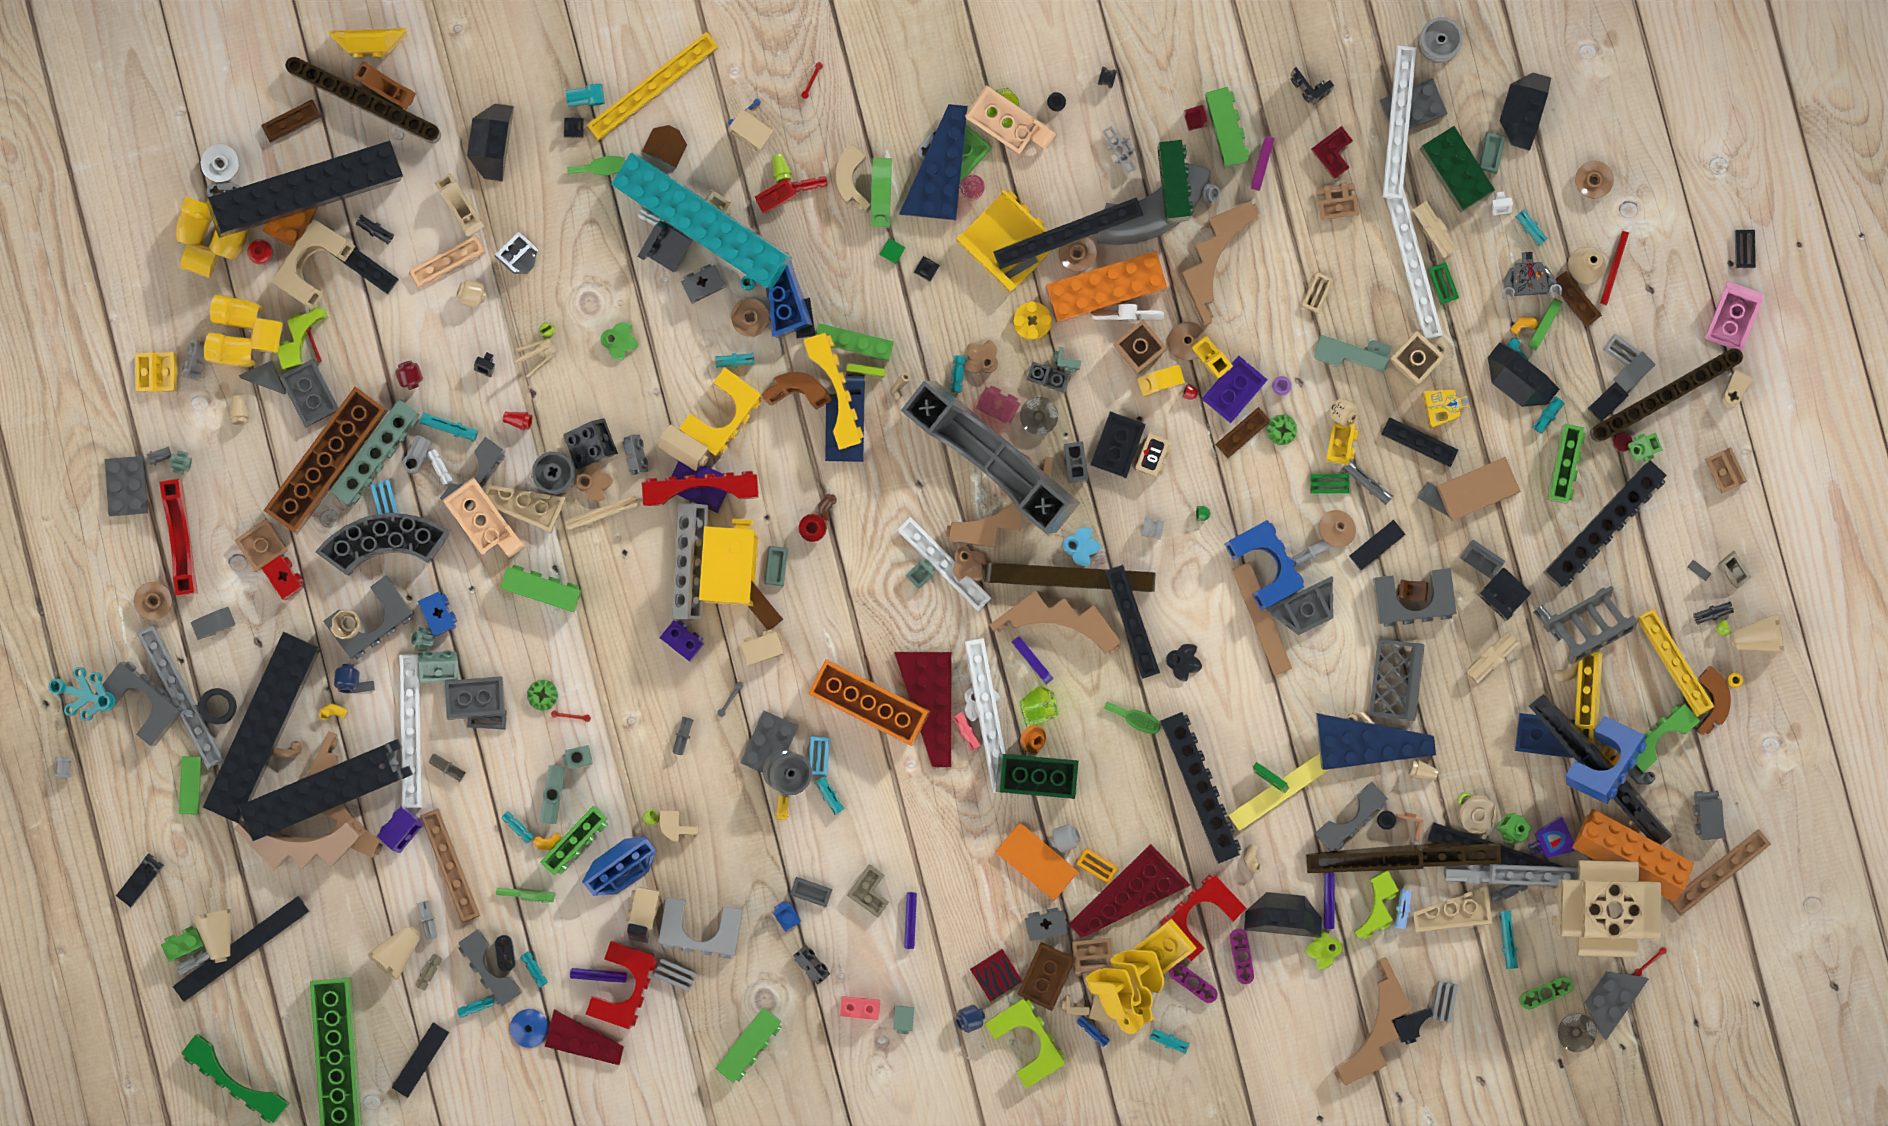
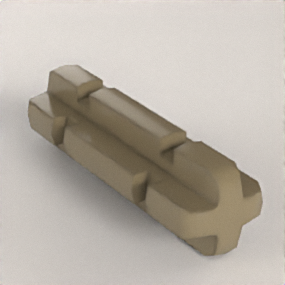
M436 954L431 956L430 964L427 963L420 976L422 977L421 980L418 979L416 987L423 991L427 989L428 981L432 980L437 971V965H440L442 962V958Z

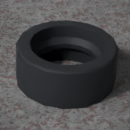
M221 688L206 691L198 704L199 713L202 718L208 723L215 725L229 722L234 717L237 709L234 696L229 691ZM214 695L225 697L229 703L228 712L220 718L212 717L207 711V702Z

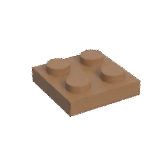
M268 519L263 520L235 539V542L255 572L261 570V567L279 555L288 552V549Z

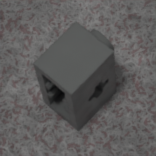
M708 264L700 269L701 272L695 275L692 272L683 277L684 280L681 283L692 304L726 288L716 265L711 266V264ZM701 278H703L704 281L708 280L707 282H705V287H702V285H697L700 283L699 280Z
M1083 441L1064 444L1068 483L1088 481Z
M1058 907L1047 909L1046 914L1040 915L1039 911L1028 913V917L1025 918L1029 941L1067 933L1063 910L1059 911ZM1044 918H1046L1047 921H1051V924L1048 925V929H1045L1044 926H1040V923L1043 922Z

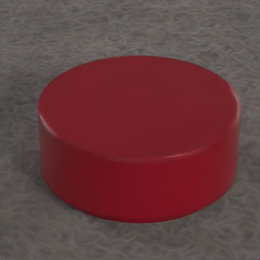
M1625 432L1618 433L1613 438V446L1620 452L1629 450L1628 444L1633 442L1632 437Z

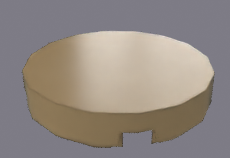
M1483 796L1469 798L1463 803L1459 811V821L1463 828L1473 834L1486 833L1488 829L1495 825L1498 817L1497 808L1493 802Z

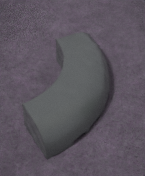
M1188 163L1189 175L1187 183H1191L1192 190L1189 202L1193 201V207H1195L1202 197L1204 186L1208 184L1211 170ZM1162 186L1150 196L1138 201L1144 216L1099 232L1097 243L1107 245L1136 244L1156 238L1178 225L1180 222L1166 224ZM1106 203L1105 209L1117 204Z
M399 513L367 516L345 525L325 540L316 550V553L347 576L366 560L386 553L410 554L430 564L446 542L450 531L430 520L414 515Z

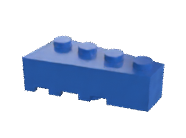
M790 260L772 290L769 289L768 293L771 307L772 337L776 338L813 325Z

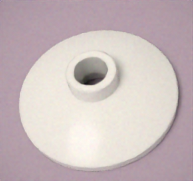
M213 145L203 153L201 158L202 172L208 179L214 182L230 180L235 176L239 168V159L236 152L227 145ZM223 161L224 166L219 168L218 162Z

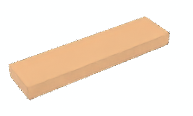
M477 235L409 270V273L417 288H420L486 252Z

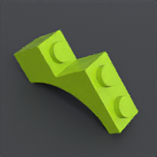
M320 306L314 307L313 310L309 309V313H296L291 315V319L287 320L294 342L287 340L280 343L278 356L283 370L294 369L303 364L302 348L307 336L306 330L309 326L312 328L321 320L328 318L326 309H321Z
M1384 871L1369 879L1373 888V907L1367 920L1362 926L1353 931L1358 939L1362 937L1365 940L1371 937L1374 930L1379 928L1382 931L1390 926L1389 922L1393 921L1382 900L1389 901L1396 897L1395 893L1399 890L1388 871Z

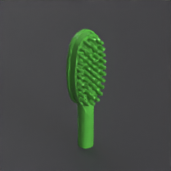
M621 156L600 157L588 165L567 167L568 175L592 172L595 175L617 174L626 160Z
M1109 702L1105 704L1104 709L1124 717L1129 725L1139 731L1156 734L1160 730V722L1148 713L1139 710L1127 711Z
M496 889V895L519 896L522 901L528 900V902L535 900L538 903L540 901L541 903H546L547 901L552 903L556 896L554 892L541 890Z

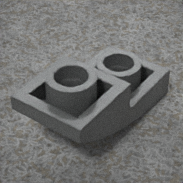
M1642 351L1613 380L1625 392H1628L1656 364Z
M1032 362L1026 380L1065 393L1071 375Z
M229 606L191 622L197 640L216 635V632L233 627L236 624Z

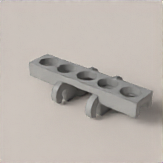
M1112 126L1103 130L1102 132L1110 144L1106 148L1110 149L1112 147L1118 157L1114 162L1118 163L1120 161L1127 174L1136 170L1134 163L1128 155L1129 153L1133 154L1135 150L1128 142L1130 138L1124 137L1123 141H1120ZM1108 130H1111L1113 133L1112 137H1108L1106 133ZM1113 138H1115V139L1117 140V141L1114 142V143L1111 142V140H1112ZM1123 143H1125L1129 151L1125 150ZM1119 146L1122 147L1123 152L1117 153L1116 148ZM1127 163L1131 164V170H1128L1125 165Z

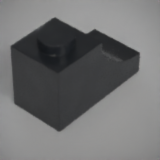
M1428 1007L1393 1019L1401 1043L1405 1042L1407 1045L1417 1041L1416 1038L1420 1037L1419 1030L1426 1019L1433 1016L1431 1008Z

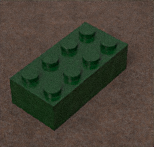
M1452 126L1421 146L1420 151L1460 213L1495 191L1455 126Z
M1182 140L1159 142L1157 152L1166 224L1189 221L1190 217L1193 216L1194 207L1193 201L1189 202L1192 190L1191 183H1187L1189 165L1188 163L1185 164L1184 161L1187 156L1186 144L1182 145Z
M999 753L996 792L1075 799L1079 761Z

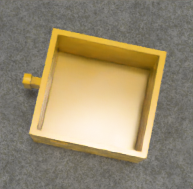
M732 519V524H735V528L704 526L699 600H702L703 603L753 606V602L750 600L751 580L755 584L758 533L750 529V525H753L754 520Z

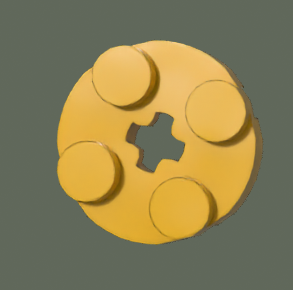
M1034 301L1022 304L1016 310L1013 320L1018 335L1027 340L1043 338L1049 332L1052 321L1049 310L1041 303ZM1035 316L1037 318V325H1028L1029 320L1027 318Z

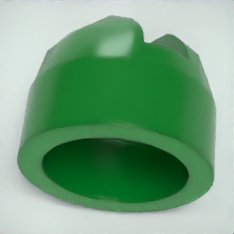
M1197 506V521L1207 520L1211 515L1210 509L1205 506Z

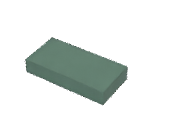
M1490 132L1486 133L1479 164L1483 171L1498 173L1506 136Z
M769 546L765 584L784 586L788 548Z

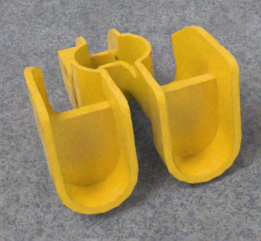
M184 196L175 233L178 243L187 244L181 258L180 268L211 278L219 256L225 257L230 261L239 256L250 229L222 238L218 237L215 230L209 247L203 246L205 234H207L212 221L206 203Z
M216 294L210 306L211 322L218 326L250 329L252 334L251 338H242L209 332L204 344V358L206 361L218 365L251 367L256 362L251 360V350L270 353L279 352L283 323L256 318L258 309L264 311V308L255 302Z
M1131 949L1121 951L1111 958L1110 962L1113 968L1093 971L1086 976L1085 980L1089 991L1092 994L1098 995L1106 1014L1111 1019H1115L1118 1026L1124 1032L1135 1034L1143 1027V1024H1147L1154 1019L1151 1011L1153 1002L1151 992H1161L1164 985V977L1155 952Z

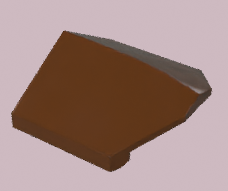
M666 125L652 129L642 152L677 168L687 143L678 129Z

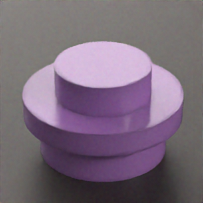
M1279 376L1273 381L1272 389L1277 395H1286L1291 390V382L1287 377Z

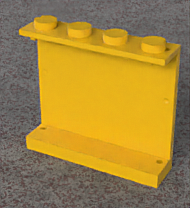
M1003 189L998 198L956 238V241L1003 287L1012 293L1053 250L1035 256L1038 260L1037 263L1010 279L1005 273L1025 261L1001 270L999 269L993 251L1047 231L1043 227L1045 224L1038 217H1032L1029 214L1031 210L1025 204L1020 205L1016 201L1017 197L1010 190L1006 192Z

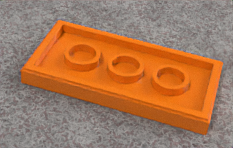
M1020 822L995 851L1053 901L1057 899L1079 872Z

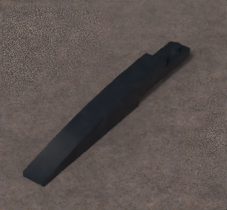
M1544 693L1529 705L1532 711L1578 763L1597 771H1605L1614 767ZM1627 780L1620 784L1614 801L1643 834L1660 845L1671 838L1672 834L1647 807L1648 803Z

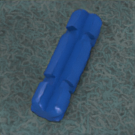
M1082 1015L1077 1020V1024L1080 1027H1084V1030L1093 1039H1097L1102 1047L1106 1046L1110 1041L1105 1034L1102 1035V1032L1092 1022L1089 1023V1020Z

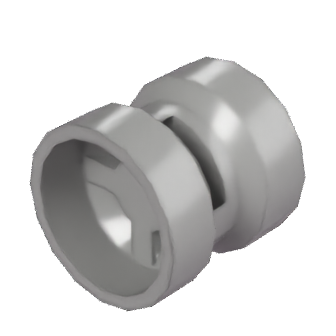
M1145 517L1141 536L1148 537L1153 535L1154 539L1160 540L1164 521L1158 520L1155 523L1151 518Z

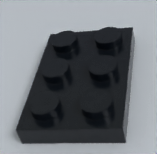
M1110 411L1090 466L1127 478L1146 424Z

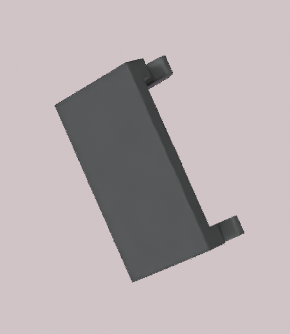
M1475 540L1469 543L1460 559L1490 579L1496 576L1505 560Z

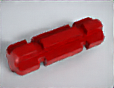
M826 176L818 177L819 179L801 180L799 183L798 181L791 182L796 193L800 192V190L807 191L817 189L819 186L820 188L828 186Z

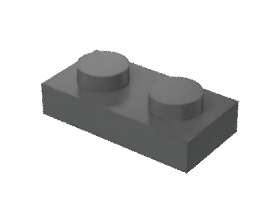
M1427 482L1418 499L1449 517L1437 487Z

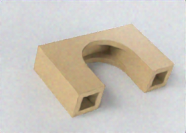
M313 219L307 226L303 236L296 242L290 255L286 257L280 270L275 273L271 283L313 310L323 293L305 281L303 277L305 261L311 254L317 251H327L345 262L355 246Z

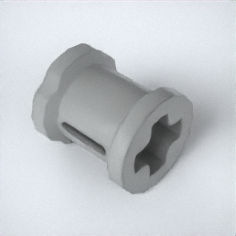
M55 757L57 766L54 776L71 778L69 772L70 762H72L73 758Z

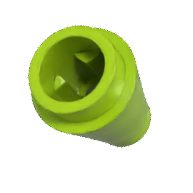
M783 154L773 155V179L776 180V183L786 178L791 180L792 173Z

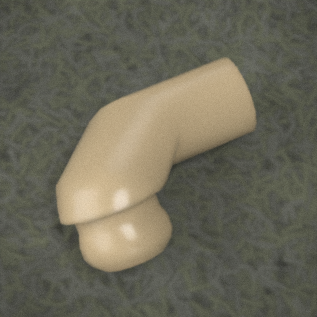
M903 373L890 390V394L895 400L903 396L901 389L910 380V376L907 373Z

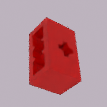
M279 555L261 567L281 599L286 600L304 588L302 585L304 581L298 572L295 574L291 569L293 564L290 559ZM282 572L285 574L288 573V575L286 576L287 581L280 580V578L282 577Z

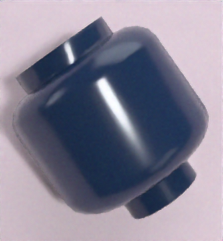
M342 664V667L335 670L334 686L341 693H353V690H356L359 686L360 672L352 664Z
M969 1005L957 1012L955 1020L961 1031L964 1030L970 1033L983 1026L985 1014L976 1005Z

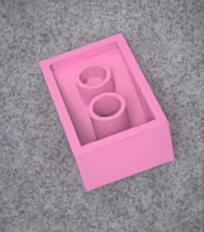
M1727 281L1705 339L1729 348H1737L1742 352L1763 301V294Z

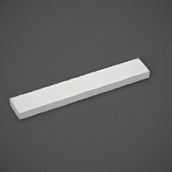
M911 517L897 530L926 560L928 559L933 564L935 569L977 611L991 599L968 576H965L960 581L957 580L953 573V567L956 562Z

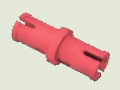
M963 712L952 717L961 732L959 733L960 736L964 737L971 751L982 745L973 731V726H970Z

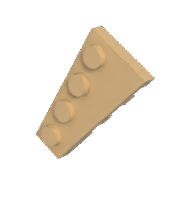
M488 485L485 494L497 510L552 533L566 501V497Z
M1487 886L1414 912L1415 933L1492 925Z

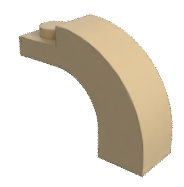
M852 143L843 152L838 161L836 184L839 194L846 204L853 199L854 202L852 204L859 211L863 209L867 212L871 208V204L855 189L852 182L855 170L866 160V156Z
M451 173L435 183L467 236L477 233L484 227L481 219Z

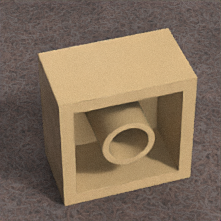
M742 109L729 126L728 132L760 153L773 135L772 125L765 120L760 122L756 119L757 115L751 110L747 109L745 111Z
M1416 331L1389 361L1417 387L1445 356Z
M636 887V890H632L630 902H633L632 909H628L626 921H629V924L641 925L649 930H653L661 891L644 887Z

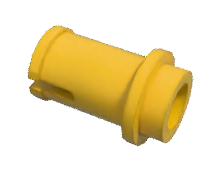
M1732 673L1726 678L1728 680L1726 682L1727 685L1732 688H1738L1743 683V678L1739 673ZM1733 677L1737 680L1735 684L1732 681Z
M778 796L777 810L774 813L776 815L775 819L787 820V817H789L788 805L790 797Z

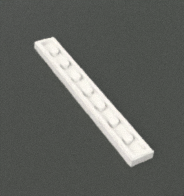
M1397 45L1382 198L1402 199L1416 47Z
M1403 188L1402 199L1386 198L1421 333L1422 336L1429 340L1441 337L1443 334Z
M984 638L965 641L964 644L992 792L995 793L999 753L1005 754V748Z
M418 654L399 655L401 769L410 766L413 775L401 779L402 807L422 808Z

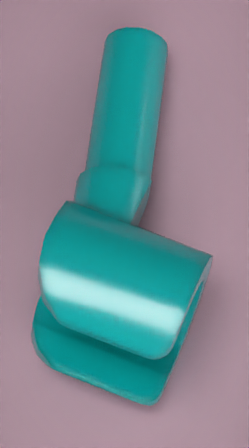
M1511 338L1508 347L1529 361L1526 355L1518 348L1521 342Z

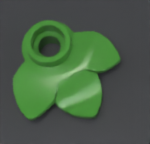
M617 323L613 329H608L601 335L602 345L608 348L610 355L614 359L624 360L625 351H631L638 347L637 340L629 334L632 329V324ZM609 335L613 336V342L608 341Z

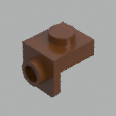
M1401 579L1397 587L1399 598L1406 601L1427 602L1428 582Z

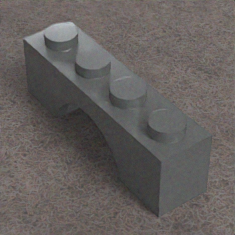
M484 437L474 451L478 459V471L474 478L481 488H483L481 484L484 480L488 481L493 475L494 471L492 469L495 465L502 463L505 458L503 454L506 452L487 437ZM451 483L440 499H445L464 484ZM467 500L464 504L466 510L471 505L470 500Z
M1373 782L1367 784L1357 794L1359 809L1351 821L1344 824L1327 821L1314 833L1329 851L1333 849L1337 851L1344 845L1343 840L1347 836L1351 838L1359 831L1357 827L1361 823L1365 825L1373 818L1371 814L1375 810L1379 812L1387 805L1385 801L1388 798Z
M477 929L458 942L460 945L459 951L464 957L467 956L470 959V967L475 973L479 972L482 977L480 979L481 983L486 989L490 988L493 993L491 997L497 1005L501 1004V1006H504L522 993V990L512 976L502 978L495 976L488 970L485 963V954L490 944L480 929Z

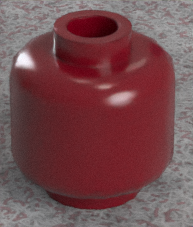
M412 360L397 365L398 368L395 370L399 385L403 388L407 387L408 390L419 387L418 383L423 380L419 365L413 363Z

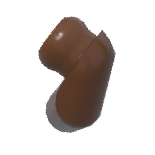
M826 494L818 504L819 515L825 521L830 520L828 509L837 502L834 494Z

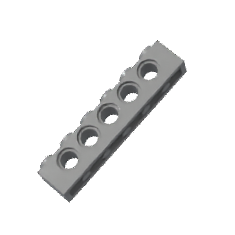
M678 504L672 619L702 620L703 601L699 600L704 526H707L708 505Z

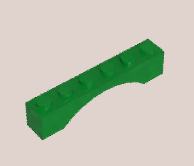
M199 1034L194 1035L181 1053L185 1056L183 1059L186 1062L200 1067L199 1071L207 1077L210 1075L216 1079L214 1082L219 1087L228 1088L231 1091L229 1093L237 1100L241 1098L245 1101V1106L253 1112L257 1110L261 1113L260 1117L267 1123L277 1122L290 1104L276 1092L256 1091L244 1087L232 1079L221 1066L216 1056L214 1045Z

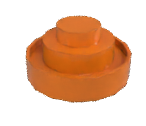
M1037 725L1027 727L1020 739L1022 749L1031 754L1039 752L1046 742V732Z

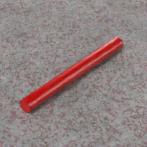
M1627 231L1621 232L1600 304L1605 306L1608 304L1629 236Z

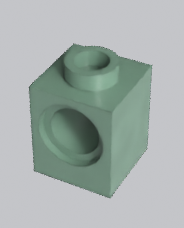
M589 745L565 750L566 754L563 755L564 764L569 769L593 764ZM575 752H579L582 755L580 763H575L572 760Z
M895 1006L893 1030H897L898 1034H908L909 1031H913L914 1007Z

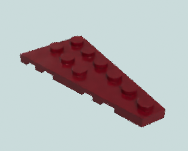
M894 652L910 701L930 711L920 732L932 767H951L952 652Z
M1150 844L1068 925L1083 938L1191 885Z

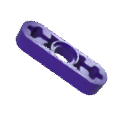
M1019 636L1016 637L1012 644L1047 685L1054 678Z

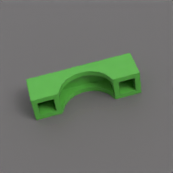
M819 323L816 335L826 333L827 336L831 335L834 344L831 348L859 353L886 362L890 361L894 345L893 341Z
M1686 704L1675 705L1670 710L1671 714L1667 718L1663 716L1655 723L1657 727L1651 731L1649 729L1644 733L1647 746L1645 751L1637 757L1635 765L1639 772H1644L1658 760L1655 746L1662 734L1668 731L1687 734L1700 722Z

